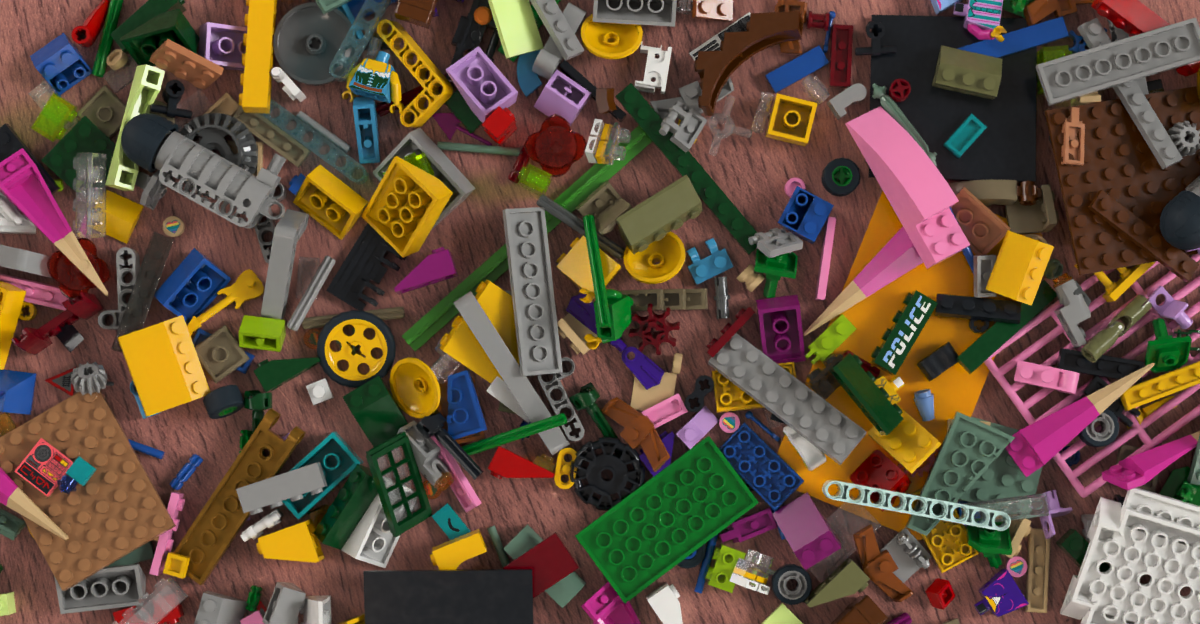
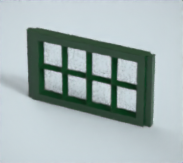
M405 432L395 435L366 452L371 474L393 537H398L432 516V510L408 435Z

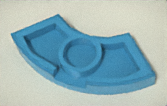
M540 50L520 55L518 59L517 78L526 98L542 85L538 74L532 72L533 64Z

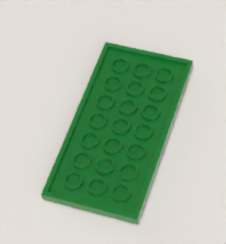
M707 436L576 534L575 537L623 602L627 603L759 502L710 436Z

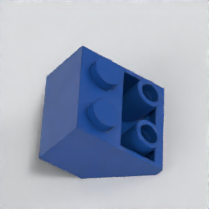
M62 33L30 56L35 68L59 96L92 74L91 67L65 33Z
M797 186L778 224L799 238L813 244L834 205Z

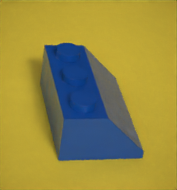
M194 248L153 295L177 316L183 315L185 322L189 324L193 316L198 317L218 296L217 292L225 288L232 279L209 258Z

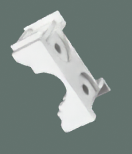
M641 42L640 53L648 55L644 80H635L634 87L638 91L653 93L654 95L655 88L661 89L660 94H665L672 47H668L667 51L661 50L662 45L660 48L644 46Z

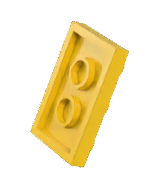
M897 404L903 412L901 414L903 420L888 435H881L874 426L867 433L912 474L941 443Z

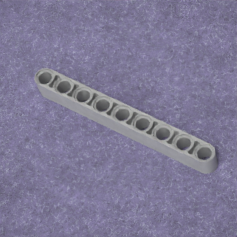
M470 291L453 302L530 422L534 423L552 417L526 376L521 377L519 364L473 293ZM559 426L538 433L552 456L570 444Z

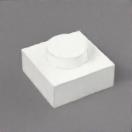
M326 378L306 386L313 405L334 398Z

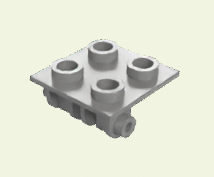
M906 527L880 550L881 553L887 549L899 568L893 573L903 583L919 568L923 567L926 569L930 566L929 559L932 556Z

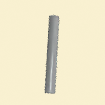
M300 111L297 114L296 118L342 151L347 153L350 150V145L304 112Z

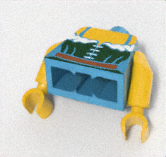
M378 51L376 60L365 58L362 63H359L349 71L346 84L348 90L342 93V98L344 100L348 99L350 94V102H353L354 97H358V95L386 103L393 101L389 109L392 114L395 113V106H397L399 114H401L404 110V105L399 102L402 100L399 76L393 66L387 64L390 54Z

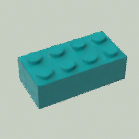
M332 432L290 470L320 462L328 485L322 487L324 492L315 495L307 492L302 494V499L291 502L289 498L282 501L297 519L304 517L343 482L357 464L362 465L364 463L337 432Z

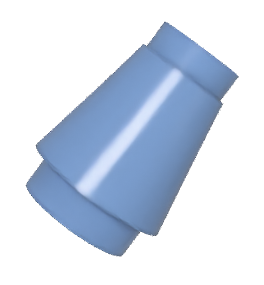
M930 389L916 391L913 400L923 421L935 419L934 394L931 393Z

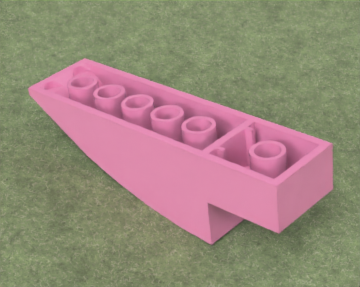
M879 106L845 124L927 269L970 245L950 210V207L959 202V200L928 155L895 119Z

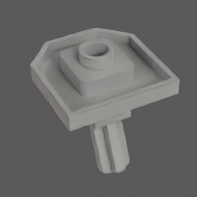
M160 170L155 172L152 177L139 171L135 185L144 190L141 195L140 204L154 210L160 198L166 194L167 186L163 185L159 180Z

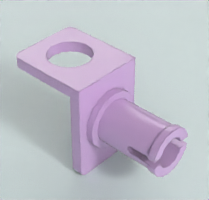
M1159 286L1148 298L1152 307L1160 316L1175 320L1183 330L1193 324V320L1184 312L1189 305L1186 302L1174 300L1163 286ZM1159 294H1163L1165 302L1158 306L1156 304V297Z
M1056 490L1043 493L1048 511L1039 518L1045 539H1050L1056 534L1052 518L1065 516L1073 511L1072 507H1060Z

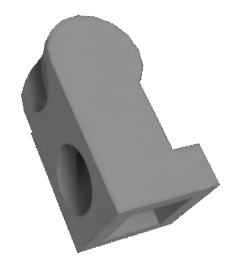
M860 83L853 84L830 99L827 105L837 120L847 114L845 110L847 107L860 103L866 97L867 90Z

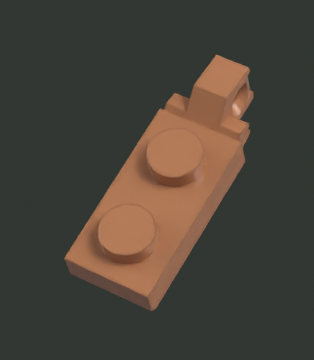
M1071 107L1069 108L1070 116L1062 124L1064 145L1061 148V157H1063L1061 165L1083 166L1085 124L1079 121V108ZM1069 153L1074 156V160H1069Z

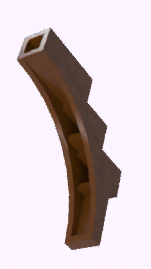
M800 11L751 13L750 21L746 25L747 31L724 32V41L720 43L721 51L698 52V60L694 62L695 72H698L701 78L700 87L702 95L698 98L699 108H702L705 116L714 115L716 101L722 87L743 62L770 46L788 41L802 40L803 19Z

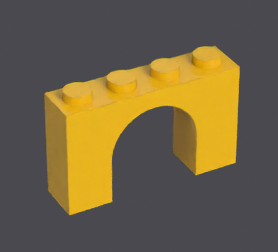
M477 529L432 547L430 558L434 567L438 566L439 570H456L462 562L487 552V547L480 530Z

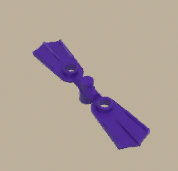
M580 293L571 297L566 311L593 333L597 334L594 303H585L579 299L585 298L586 294ZM621 338L610 342L612 346L622 352V361L646 390L660 384L665 372L662 368L637 348L627 347ZM629 352H633L635 354V358L633 360H629L627 358V354Z

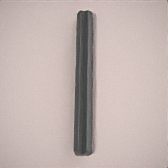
M541 195L536 202L538 206L544 207L545 211L585 236L584 223L581 219L545 195ZM597 232L599 247L617 259H621L624 256L625 249L605 235Z

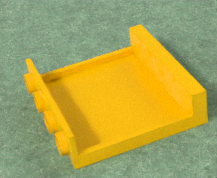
M486 279L485 282L482 281L476 288L475 292L477 294L475 298L519 364L512 296ZM457 316L452 323L453 328L450 333H446L442 337L439 348L489 383H492L497 376L502 379L463 317Z

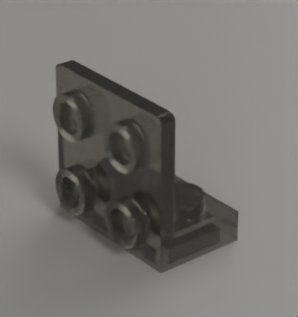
M834 353L830 354L822 362L824 366L821 369H814L807 376L809 380L806 384L824 400L840 386L829 370L843 357L841 353L836 355Z

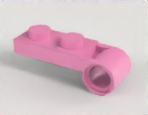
M1018 360L1014 381L1053 389L1067 394H1076L1080 374Z

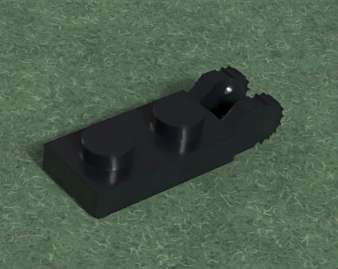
M1096 375L1083 390V393L1088 396L1109 384ZM1120 397L1107 408L1115 414L1120 422L1131 427L1133 422L1122 414L1124 406ZM1136 408L1128 410L1130 414L1136 417L1141 414Z

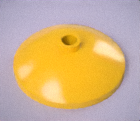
M593 14L586 18L581 27V41L585 48L592 54L604 59L627 57L633 54L642 42V27L637 24L593 22Z
M670 231L663 239L649 244L648 248L642 252L633 254L629 247L626 246L623 260L625 268L632 278L646 284H658L671 279L681 270L685 262L686 252L681 239Z
M407 357L395 363L390 373V388L396 403L405 413L415 418H424L433 414L440 403V386L434 372L427 364L417 358Z

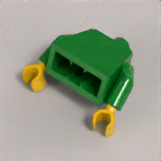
M585 288L579 290L580 293L587 294L585 298H579L581 301L591 303L595 299L594 292ZM606 289L611 326L608 328L600 327L596 301H594L598 337L592 334L585 335L584 339L589 342L585 344L588 348L594 350L601 342L604 344L621 338L623 332L632 321L631 307L634 302L630 296L622 294L618 290Z

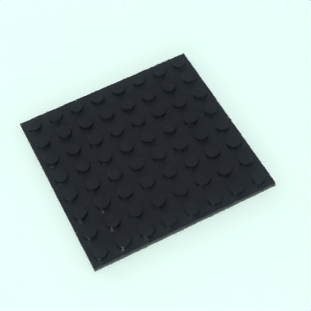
M871 15V20H879L885 26V34L880 39V46L896 45L897 53L881 54V57H872L871 55L870 111L879 106L882 107L880 99L872 97L874 95L872 86L874 83L878 86H886V95H888L889 87L894 80L905 79L911 86L910 94L905 101L895 103L926 142L929 152L937 153L936 167L945 180L994 179L1036 182L1037 47L1001 57L1002 77L997 97L991 100L932 86L941 45L957 49L983 41L978 40L968 29L963 27L965 17ZM1025 18L1000 19V26H1003L1007 33L1029 27ZM874 24V27L871 29V32H873L874 35H877V32L881 31V28H878L877 24ZM972 113L987 128L958 159L943 144ZM869 167L868 178H875Z
M532 569L363 571L365 624H534Z

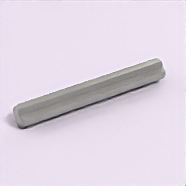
M329 256L324 257L287 324V327L291 330L297 331L332 270L336 262L335 259Z

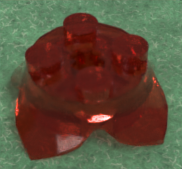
M554 114L545 119L540 131L528 136L524 149L529 158L539 163L546 174L557 178L566 174L570 170L571 165L584 156L587 142L580 133L571 130L570 124L565 118ZM555 142L562 146V149H559L558 152L550 150V147L554 146Z
M88 238L77 239L104 285L111 277L108 265L104 260L97 257L96 246ZM58 250L48 259L47 268L50 276L57 281L63 295L73 300L75 297L80 296V292L88 293L91 288H97L82 272H78L75 275L74 270H72V267L75 265Z

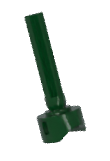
M591 382L581 387L579 393L569 397L577 411L586 409L604 437L619 439L595 403L600 394ZM615 449V454L621 457L622 452Z
M249 390L244 393V408L253 410L252 434L262 421L264 410L272 408V392L261 393L259 390Z

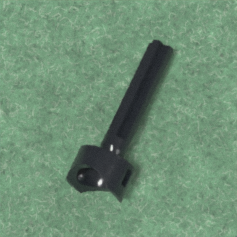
M438 410L430 416H425L416 425L418 431L426 439L435 435V438L474 480L477 479L484 471L443 428L447 421Z

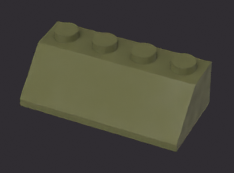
M685 175L616 218L620 236L633 254L642 252L648 248L649 244L663 239L668 232L679 229L687 220L698 217L703 211L702 202L689 177Z

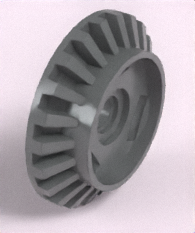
M207 113L193 118L179 132L191 140H194L197 135L202 136L199 142L200 145L211 151L214 149L218 150L221 157L252 174L255 173L258 163L257 144L253 134L238 119L222 113ZM227 135H230L238 148L237 154L233 153L225 137ZM193 184L190 185V190H193Z

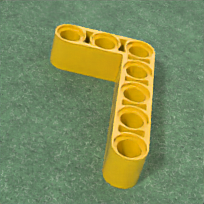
M387 19L381 20L377 25V33L424 88L400 114L402 125L419 128L452 96L453 87L400 23ZM391 25L392 29L391 32L388 34V27ZM403 40L404 47L401 49L400 43ZM416 55V56H417V61H416V63L414 64V63H413V57ZM427 70H429L430 76L428 79H426ZM440 85L443 87L441 94L438 92ZM426 100H428L429 102L427 108H425L424 106ZM412 114H414L415 117L413 123L410 119Z

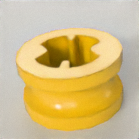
M23 302L19 319L33 320L37 315L36 306L29 302ZM29 306L30 315H25L24 317V311L22 309L23 307L28 308Z

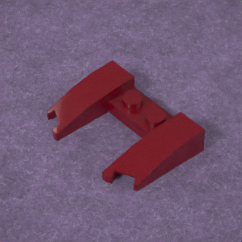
M80 292V296L75 297L72 300L73 302L66 300L62 303L66 310L38 329L24 328L20 338L15 337L11 340L24 351L36 355L53 344L48 336L53 337L62 331L61 327L66 324L71 325L79 320L78 317L88 320L103 310L104 307L96 295Z

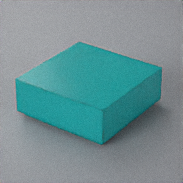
M78 456L66 474L84 486L97 469Z

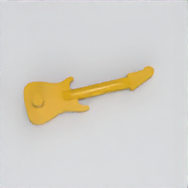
M250 269L245 270L233 285L217 292L218 295L226 294L227 297L198 317L193 316L187 325L190 336L202 326V323L235 301V309H239L247 300L262 296L265 289L257 275Z

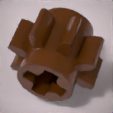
M1023 181L1020 183V186H1017V199H1019L1021 205H1035L1038 198H1041V188H1037L1035 182Z

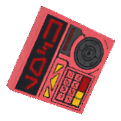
M40 438L14 472L49 497L67 475V470L74 462L46 440Z

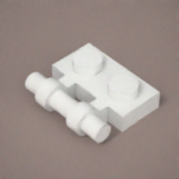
M280 67L272 68L270 72L272 78L276 82L285 85L282 89L293 101L297 98L302 102L307 98Z
M280 508L241 532L242 540L244 542L250 538L255 540L264 534V529L267 527L273 528L281 522L280 518L284 516Z

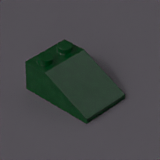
M176 9L159 14L122 36L120 41L138 66L144 64L156 66L149 61L150 57L167 39L196 53L200 38L181 10Z
M381 376L375 377L343 396L352 415L373 447L394 437L401 427L408 424Z

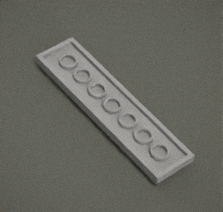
M1195 17L1036 65L1048 105L1051 106L1200 61V27Z
M544 207L504 209L502 212L521 377L563 373Z
M737 333L708 361V364L839 465L845 461L867 433L863 428Z

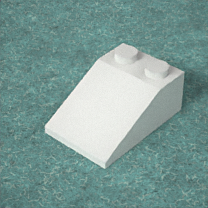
M666 582L646 596L647 601L663 624H683L680 602L678 600L680 595L673 584L669 586Z
M331 595L306 596L305 605L300 609L304 622L300 624H332Z

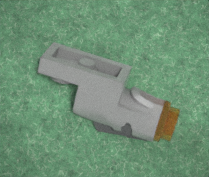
M1066 272L1052 280L1060 305H1064V307L1054 312L1073 347L1077 348L1087 343L1084 330L1078 327L1077 324L1091 317L1089 309L1091 300L1072 276L1069 277Z
M415 420L401 427L397 434L405 432L408 435L418 469L424 478L436 489L444 491L449 488L454 479L447 466L438 457L441 448L430 437L426 439L418 431Z

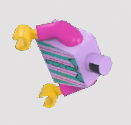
M967 0V4L955 2L953 15L965 16L963 27L968 29L978 40H993L996 38L998 42L1004 41V37L1000 35L1001 33H1007L1004 27L1000 26L1003 0Z

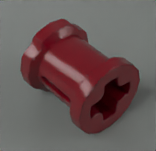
M808 11L806 29L820 28L827 31L829 13L816 14ZM813 20H822V22H814Z

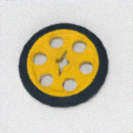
M351 310L333 317L325 324L317 341V356L321 360L319 363L323 371L336 383L349 388H358L377 376L383 378L391 369L395 359L396 345L391 330L382 319L365 311ZM350 324L355 328V333L348 336L344 334L343 327ZM366 328L374 329L376 334L373 339H367L364 336ZM331 341H339L342 348L339 351H333L330 348ZM351 345H360L362 354L358 352L353 354ZM379 347L383 351L382 357L374 358L371 355V350ZM339 360H346L349 363V368L345 371L340 370L337 366ZM366 363L370 368L369 372L361 374L358 371L359 364Z

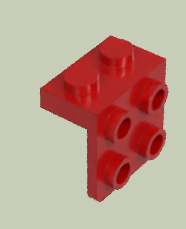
M875 450L850 475V480L854 484L905 493L912 483L908 476L880 450ZM873 492L870 495V499L874 503L879 500L878 492ZM893 496L891 498V505L894 504L895 499L898 496Z

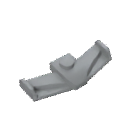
M730 77L722 87L716 103L734 91ZM698 81L678 88L681 97L650 101L652 108L662 120L668 117L670 108L677 101L684 103L682 108L684 111L687 112L693 108L696 112L702 114L703 110L698 105V98L702 95Z

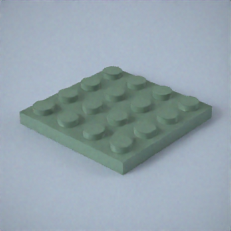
M971 417V418H973V419H975V420H977V421H985V420H982V419H978V418H975V417ZM992 422L990 424L991 427L1011 436L1019 431ZM1004 449L958 500L1030 519L1042 467L1025 478Z

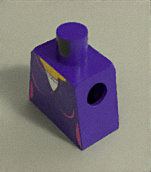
M1003 568L978 590L983 599L974 604V607L980 616L991 610L994 616L1000 617L1027 606L1029 603L1009 571Z

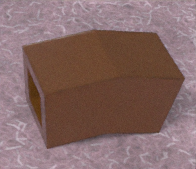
M596 88V104L599 114H607L617 110L614 101V88Z

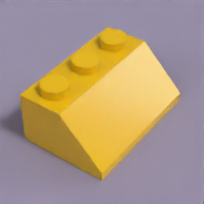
M322 165L317 166L306 176L293 201L295 205L308 213L340 240L354 226L369 203Z
M1007 230L985 289L1032 306L1054 246Z

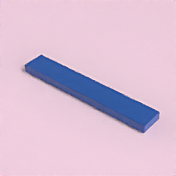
M1062 16L1003 34V42H998L995 38L957 49L1001 58L1066 38L1069 34Z

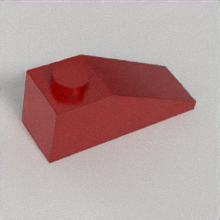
M501 446L498 447L488 467L491 470L490 474L499 479H502V477L553 478L555 475L554 472Z

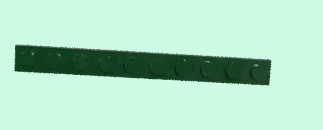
M630 83L615 98L682 177L685 175L689 177L700 199L748 255L757 248V244L750 245L748 238L754 236L757 233L756 230L689 151L684 152L670 140L673 133L668 131L665 136L659 133L663 120L633 84Z

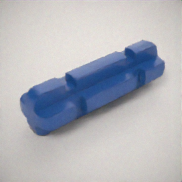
M193 454L189 459L190 462L186 463L176 475L177 477L173 478L170 482V486L173 489L180 490L184 485L183 482H186L195 472L196 467L200 466L203 459L199 455Z

